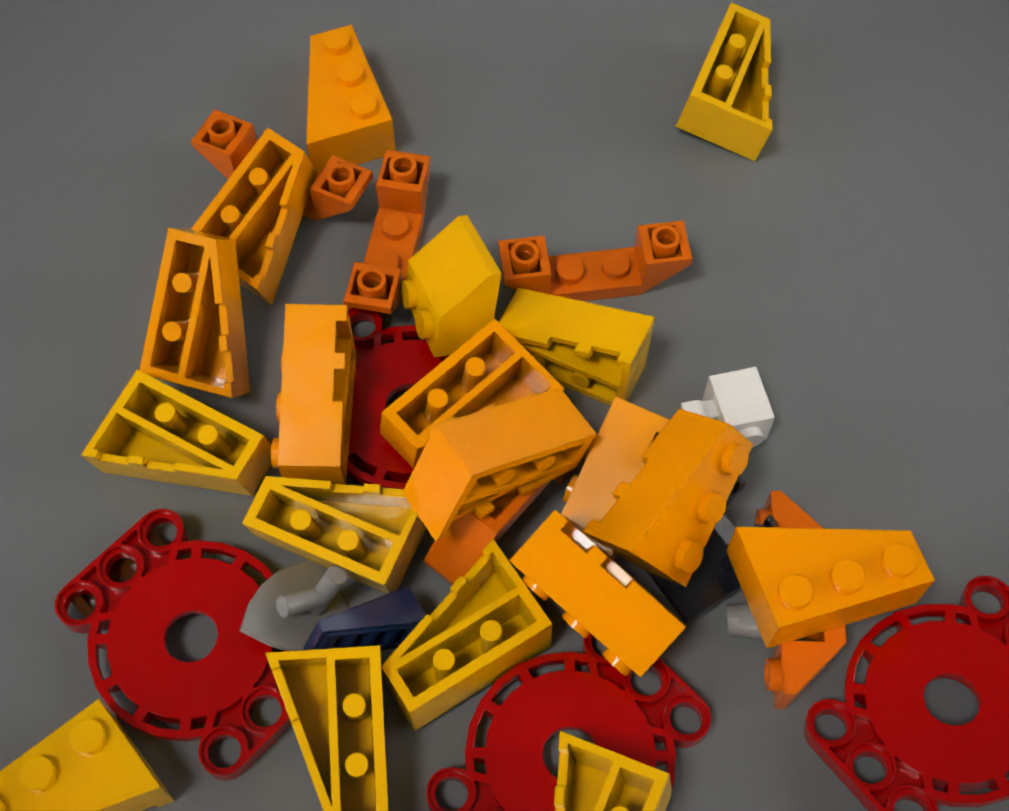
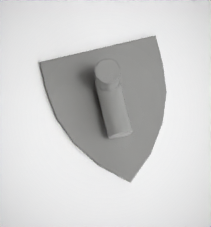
M310 560L298 562L277 571L260 586L247 605L239 631L274 648L285 651L304 650L305 643L319 620L349 609L339 592L347 579L346 572L338 566H330L326 569Z

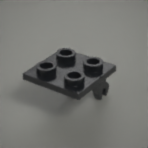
M738 476L728 497L725 511L734 497L746 486V483L740 476ZM725 514L716 523L703 550L701 564L692 573L686 587L646 571L686 624L741 589L726 552L735 531V526ZM769 515L761 526L757 523L753 527H778L779 523L772 515Z

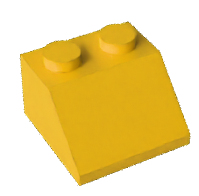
M468 215L455 218L408 260L407 277L400 284L402 304L405 309L410 308L415 318L417 334L420 339L426 340L434 357L451 355L491 322L495 316L502 273Z

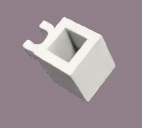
M756 366L709 376L703 401L693 400L680 404V409L729 423L753 444V447L767 439L775 419Z

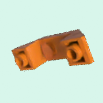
M216 109L212 111L191 140L192 146L227 179L230 178L257 142L252 123ZM332 155L322 171L316 170L317 174L310 188V195L303 216L318 221L351 211L373 178V171Z
M386 149L376 183L379 208L364 262L354 261L343 300L344 305H347V307L392 314L402 303L400 284L402 280H406L408 260L417 253L424 225L431 165L430 156Z
M684 220L637 225L634 247L548 256L545 235L498 240V250L505 286L516 291L518 288L579 301L641 295L690 266L693 260Z
M585 453L579 461L578 465L583 461ZM575 468L553 480L561 485ZM551 481L523 496L515 488L491 501L494 511L480 519L472 511L453 521L449 527L451 534L437 542L434 541L424 558V564L449 584L453 585L460 576L464 577L483 555V549L490 541L494 539L497 543L501 536Z
M770 491L763 509L756 510L755 524L758 523L759 526L764 523L769 515H772L779 523L778 528L824 529L782 491ZM845 625L805 637L806 640L812 641H791L778 645L771 658H766L764 664V684L766 691H773L774 709H786L835 659L847 643Z

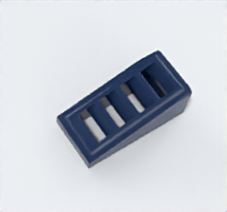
M404 587L319 620L303 649L316 650L380 645V650L398 648L426 615L410 588L405 589Z

